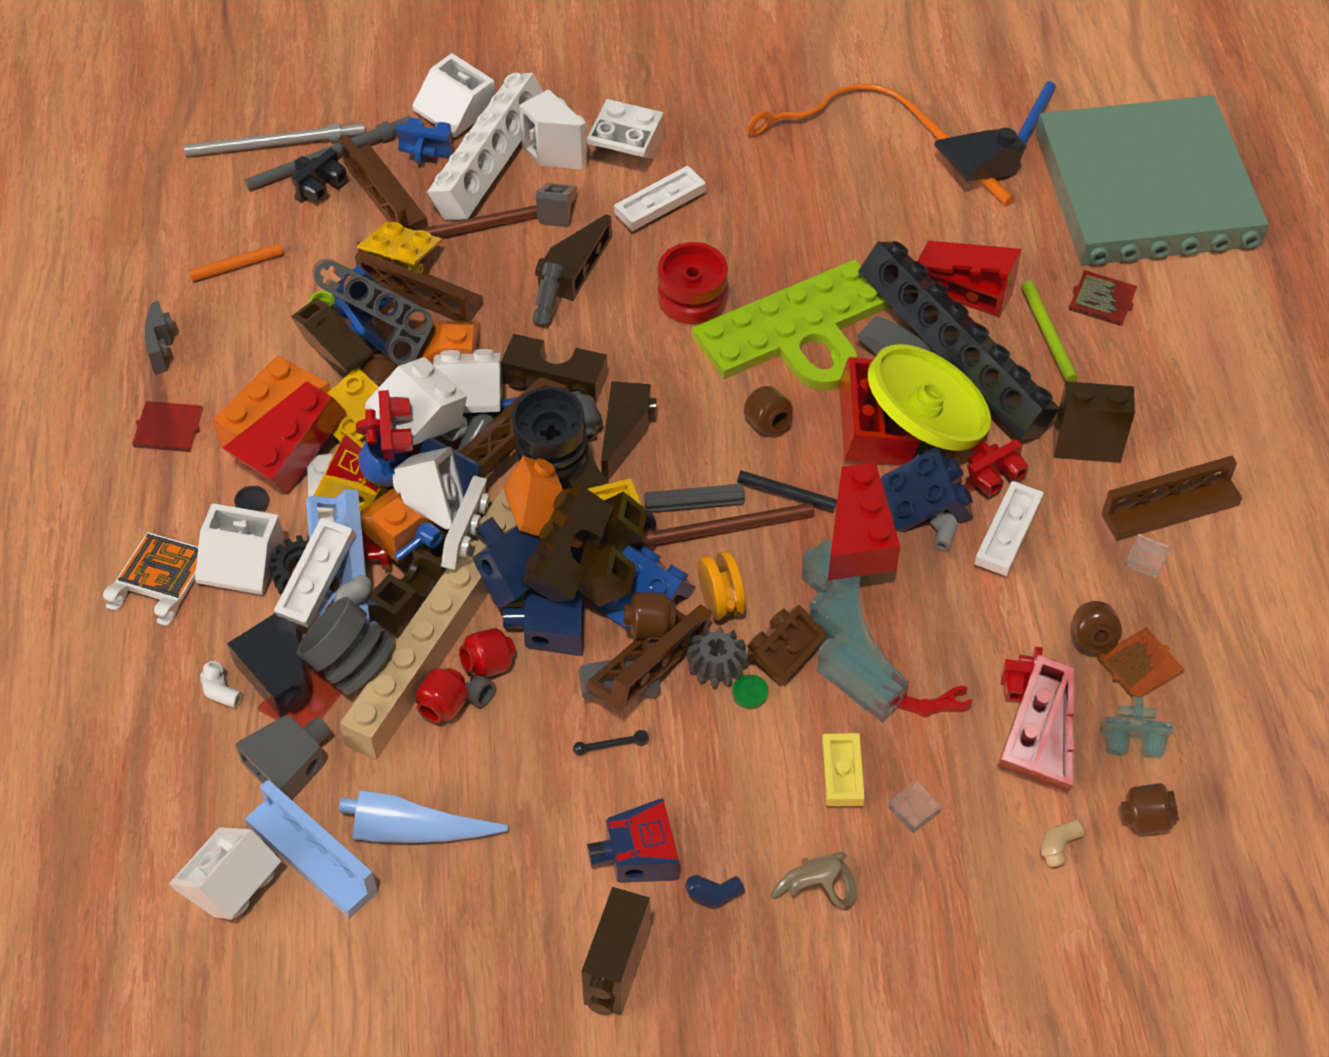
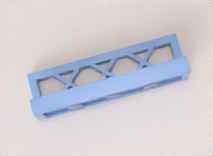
M344 489L336 498L309 496L306 499L309 540L320 521L317 507L333 508L334 522L352 528L356 534L335 575L339 580V587L352 581L356 576H365L358 490ZM328 589L325 595L328 600L324 603L323 599L315 615V621L325 612V608L330 602L334 603L337 590L333 593ZM367 599L357 604L367 613L364 625L369 623Z
M267 780L260 786L264 802L245 818L246 825L350 919L378 893L373 872L270 780Z

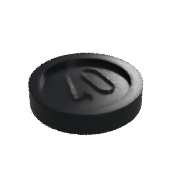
M247 486L237 492L234 503L237 508L265 512L269 506V497L266 490L262 487Z

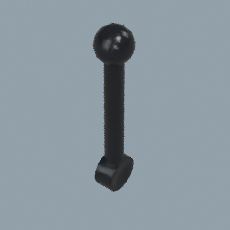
M638 730L634 736L588 744L576 742L573 746V752L577 756H582L586 751L631 743L644 746L648 743V733L644 730Z

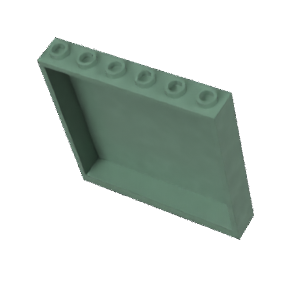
M1214 95L1040 113L1036 138L1081 266L1262 246L1269 223Z

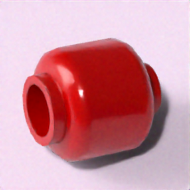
M490 628L467 635L463 645L459 648L461 665L467 673H471L473 676L490 677L508 671L511 666L512 657L515 656V646L509 636L506 637L497 628Z
M453 668L432 669L414 694L418 712L425 719L434 723L454 719L469 697V690L464 683V676Z

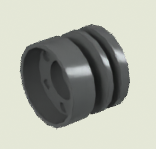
M343 597L336 601L314 622L303 637L297 650V655L315 670L320 671L329 666L326 671V679L332 684L337 682L336 687L345 695L354 693L378 671L395 644V637L386 630L381 631L382 626L378 622L372 621L364 625L367 613L348 597Z

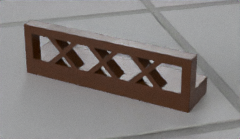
M348 134L340 137L344 165L388 222L400 223L403 227L412 230L428 227L427 217L373 148L368 144L358 149Z
M359 250L355 255L356 265H360L384 287L425 309L452 320L471 322L483 306L482 295L422 272V274H419L362 250Z
M538 378L465 445L459 453L478 462L482 467L480 477L485 476L516 447L511 415L518 400L524 394L536 388L553 386L569 391L568 386L544 378Z
M1228 456L1109 490L1102 511V517L1115 540L1119 541L1239 506L1242 496L1231 480L1237 462L1233 456Z
M700 604L686 616L676 609L675 623L677 625L661 639H636L587 681L586 689L619 711H622L687 653L689 646H692L694 635L703 636V631L706 627L708 628L712 611ZM648 643H655L647 650L646 645ZM627 661H634L625 669V663ZM605 680H614L612 690L602 683Z

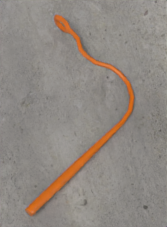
M861 83L840 87L828 93L819 105L803 112H781L772 115L768 111H761L751 118L747 126L749 135L757 136L766 131L775 120L811 116L822 110L833 97L844 92L862 89L876 90L892 95L904 103L939 140L950 138L947 133L910 100L897 91L877 84ZM765 118L764 123L759 128L754 129L755 124L760 119ZM995 178L979 180L1005 206H1009L1014 201V196Z

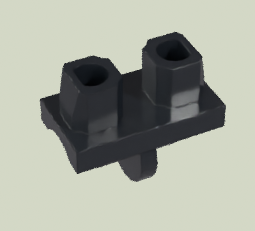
M330 147L319 157H313L311 160L304 156L295 160L297 170L292 174L293 177H291L296 189L294 196L297 201L303 203L306 199H310L319 203L327 194L326 184L330 181L336 186L342 185L347 181V171L338 162L337 151Z

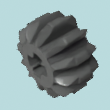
M721 625L717 632L712 633L706 627L703 631V636L694 635L692 646H689V649H687L690 673L697 674V680H699L700 684L710 680L713 688L720 681L729 687L732 683V678L738 679L743 675V668L748 663L744 640H737L735 630L725 634Z

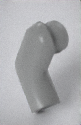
M946 509L928 519L937 531L933 545L940 551L950 550L958 526L954 515Z
M359 575L352 581L343 584L336 592L334 603L343 597L350 598L356 604L366 600L371 593L372 583L370 579Z

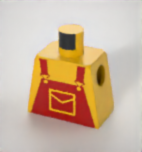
M345 432L313 496L336 498L344 489L358 490L361 512L373 503L375 499L380 498L394 486L375 484L362 475L358 458L364 443Z

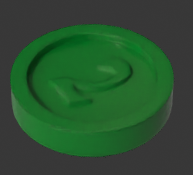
M743 675L734 682L732 697L740 707L756 709L766 702L768 698V685L759 676Z

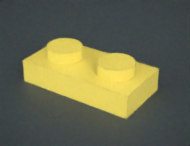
M860 733L823 734L822 753L826 806H864Z

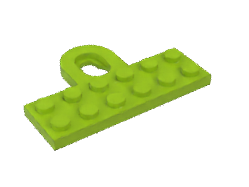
M854 259L692 328V338L723 380L780 356L795 377L804 385L817 390H833L840 387L839 381L848 357L857 358L854 347L840 329L888 309L889 303L858 272L861 265ZM811 342L826 345L831 352L830 360L833 366L829 369L817 368L802 353V346Z

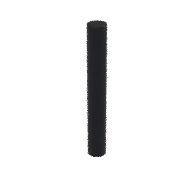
M742 470L738 475L737 483L804 504L812 503L814 507L834 512L837 506V499Z

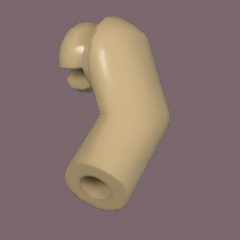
M1078 819L1052 828L1045 833L1040 850L1041 855L1045 856L1048 866L1057 867L1064 864L1067 859L1064 853L1066 843L1084 836L1083 827Z

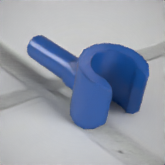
M422 523L417 528L416 537L396 552L394 556L400 561L423 543L430 548L437 547L443 539L440 530L430 523Z

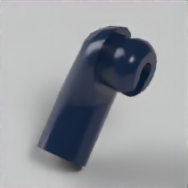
M693 875L688 878L685 884L686 891L691 899L711 908H717L745 893L744 885L738 876L718 884L700 875Z

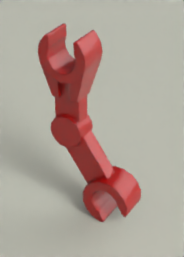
M892 684L882 685L881 692L893 695L894 699L885 700L878 697L877 704L886 710L899 708L926 718L939 712L968 711L972 706L973 699L965 702H959L955 699L957 696L967 694L968 687L956 686L939 696V698L920 700L900 694L899 689Z

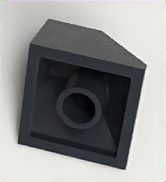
M1011 128L986 130L936 140L934 144L966 181L1013 176L1027 146Z

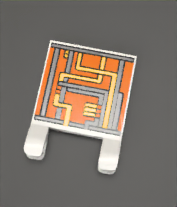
M147 532L116 581L104 590L103 598L108 600L106 608L119 611L124 604L129 590L159 599L160 601L154 608L155 614L159 615L157 623L170 626L174 621L179 604L195 580L198 546Z

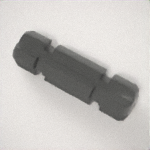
M545 262L542 275L545 276L540 281L536 300L538 309H535L533 314V322L537 324L550 325L553 313L550 311L555 306L559 287L557 278L561 277L562 265L553 262Z

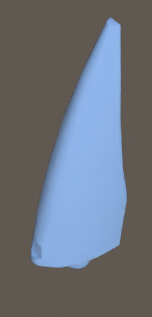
M359 791L358 799L341 797L339 812L355 814L353 840L384 843L447 842L507 832L509 829V825L452 815L415 804L395 795Z

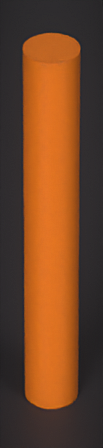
M280 243L190 269L189 273L192 282L281 256L283 255Z

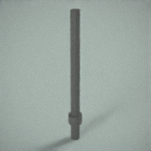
M409 115L391 123L388 121L376 125V129L355 136L351 140L358 148L379 140L385 142L394 138L398 123L406 124L411 116ZM337 143L304 157L309 160L313 157H319L330 147L337 151V155L340 156L342 155L341 145ZM295 160L244 179L248 191L293 174L297 170Z

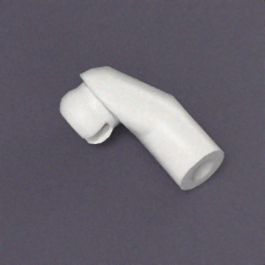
M209 661L205 663L203 672L200 674L204 695L208 699L236 709L241 703L243 693L226 686L224 675L222 674L223 666L219 662Z

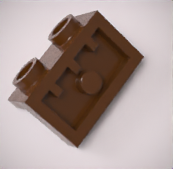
M799 604L789 611L782 608L769 621L772 628L766 634L761 631L747 644V647L750 649L747 653V664L756 660L779 685L785 683L828 636L827 632Z

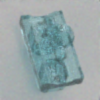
M1133 696L1131 706L1118 705V716L1130 717V719L1105 717L1104 722L1100 723V734L1105 735L1106 750L1109 754H1127L1129 752V737L1142 738V756L1161 758L1165 752L1167 738L1173 734V722L1142 720L1143 718L1155 719L1156 708L1143 707V698L1141 696Z

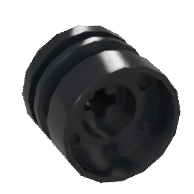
M553 386L536 388L524 394L515 404L511 415L519 462L523 456L535 460L544 459L554 466L558 479L565 478L576 472L585 463L589 452L582 403L575 394L564 388Z

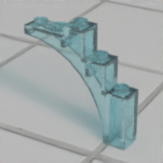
M826 539L817 548L815 546L811 547L802 558L801 579L818 592L810 603V616L828 634L827 640L818 650L817 671L883 723L898 709V705L907 697L909 681L888 662L870 634L864 620L859 596L862 576L828 581L832 543ZM897 696L900 697L897 704L889 706Z

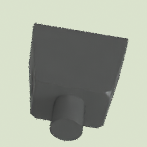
M284 715L240 740L235 746L241 763L262 784L270 780L286 796L293 800L323 768L325 760L319 743L328 737L331 731L320 717H316L302 728L291 716Z

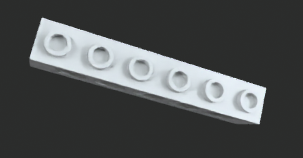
M512 73L505 78L503 85L491 98L489 105L478 116L477 122L469 133L464 136L462 143L455 153L450 156L443 170L435 177V181L427 193L443 220L468 219L521 142L519 105L543 93L534 73Z

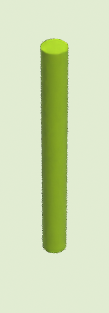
M1025 281L1021 288L1064 380L1075 382L1078 376L1033 281Z

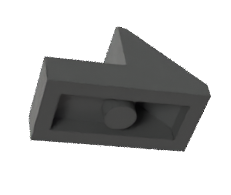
M546 183L537 190L536 205L539 223L568 227L571 203L576 199L577 186Z

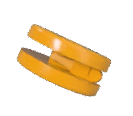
M729 551L719 552L716 562L711 555L701 557L698 562L699 582L706 607L712 611L711 617L714 620L724 619L723 616L743 614L746 607L745 590L734 556Z

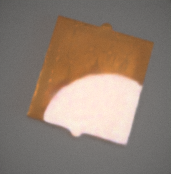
M1147 627L1121 641L1111 650L1097 656V660L1113 677L1112 682L1118 683L1134 702L1181 675L1185 670L1169 653V647L1162 645Z

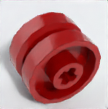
M686 242L667 249L660 257L658 264V301L660 308L668 317L682 323L697 324L707 322L721 313L726 305L728 265L722 253L706 243Z

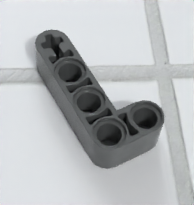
M329 258L321 259L314 265L312 275L319 287L394 326L385 344V352L391 361L397 365H403L416 359L433 324L432 316L426 309ZM330 266H333V272L342 279H344L345 273L350 274L343 281L341 291L337 290L341 286L338 282L332 279H328L326 283L323 282L324 277L320 274L322 268L328 270ZM356 281H361L366 285L365 295L357 299L352 298L349 294L350 286ZM385 297L394 298L396 304L395 309L389 314L381 313L379 310V302ZM414 312H420L424 315V323L418 329H412L408 325L409 316ZM399 341H405L409 344L408 354L400 358L393 355L394 345Z

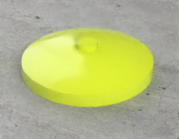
M895 344L883 348L870 364L868 382L875 399L892 420L918 439L939 448L963 451L977 446L988 433L991 425V414L986 400L974 383L962 371L944 358L916 346Z

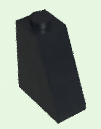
M274 613L227 643L235 666L280 718L291 711L299 709L306 701L311 699L304 660L297 655L300 638L295 622L279 617Z

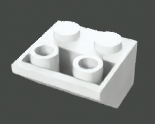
M451 53L430 69L412 105L413 111L433 124L438 122L449 123L452 136L455 138L477 122L478 116L489 105L491 98L495 95L494 80Z
M548 89L519 105L522 149L536 163L546 167L580 170L587 167V125L580 115H576L562 98H558Z
M606 99L586 139L587 144L654 159L664 139V112Z
M212 503L200 530L195 574L196 583L263 595L271 575L269 562H271L270 556L272 553H276L275 547L278 544L282 545L284 542L279 515Z

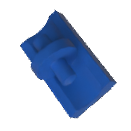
M412 117L408 119L406 124L398 123L396 128V134H398L399 139L398 149L400 152L414 154L417 164H424L426 156L449 159L453 154L451 125L449 123L438 122L434 128L424 127V122L421 119Z

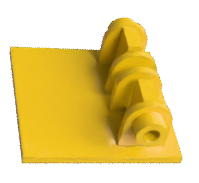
M385 222L360 242L357 248L422 274L423 264H420L419 261L441 243L442 238L432 236L427 231H415L405 228L397 222Z
M359 368L352 370L327 393L346 411V414L331 433L339 441H341L345 432L351 434L362 443L366 440V435L356 432V422L365 419L366 401L379 386Z

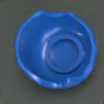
M380 434L377 435V444L368 445L366 439L358 458L362 475L375 484L394 486V469L408 459L407 455L395 453V461H385L384 452L381 450Z

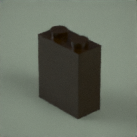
M1065 381L1053 430V458L1121 463L1135 415L1134 386Z
M612 887L581 971L584 1005H587L598 1014L610 1015L614 1013L622 1016L651 932L650 897Z

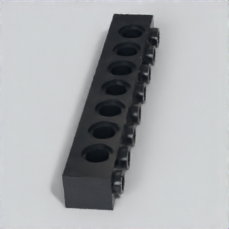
M878 241L858 272L940 357L957 367L974 383L986 400L988 407L1020 440L1039 439L1058 413L1059 406L1052 400V394L1045 388L1038 386L1031 379V373L1023 366L1017 365L1009 357L1010 352L990 338L987 328L975 322L968 315V309L962 304L955 302L948 295V289L941 283L934 281L927 274L928 269L923 264L914 261L907 254L909 251L903 244L897 241Z

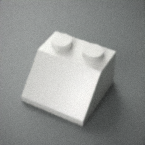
M479 349L475 350L473 354H460L457 350L442 351L440 355H435L433 365L467 395L463 413L500 412L503 392L501 353H493V350Z
M422 357L398 366L365 404L366 409L376 410V418L380 419L378 391L389 390L391 397L409 398L411 403V420L393 421L394 430L411 428L413 445H416L428 438H433L459 428L467 395L430 361Z
M447 447L412 455L394 469L393 484L397 494H401L403 503L444 529H450L464 498L452 448Z
M219 827L172 879L169 885L213 917L231 920L245 911L249 905L248 899L258 888L264 887L271 881L275 874L273 870L279 865L281 860L252 829Z

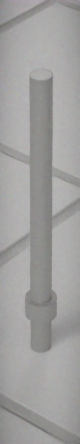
M340 123L328 124L327 128L184 145L186 157L329 139L330 142H338L340 137L347 134L349 137H354L366 132L364 123L340 126Z

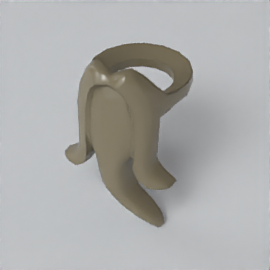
M838 852L813 859H802L803 865L789 871L778 882L771 893V898H777L789 888L794 896L804 887L822 883L831 900L841 908L852 906L856 901L857 887L851 870L843 862V859L847 857L846 854ZM838 873L845 884L846 894L844 899L836 895L832 885Z

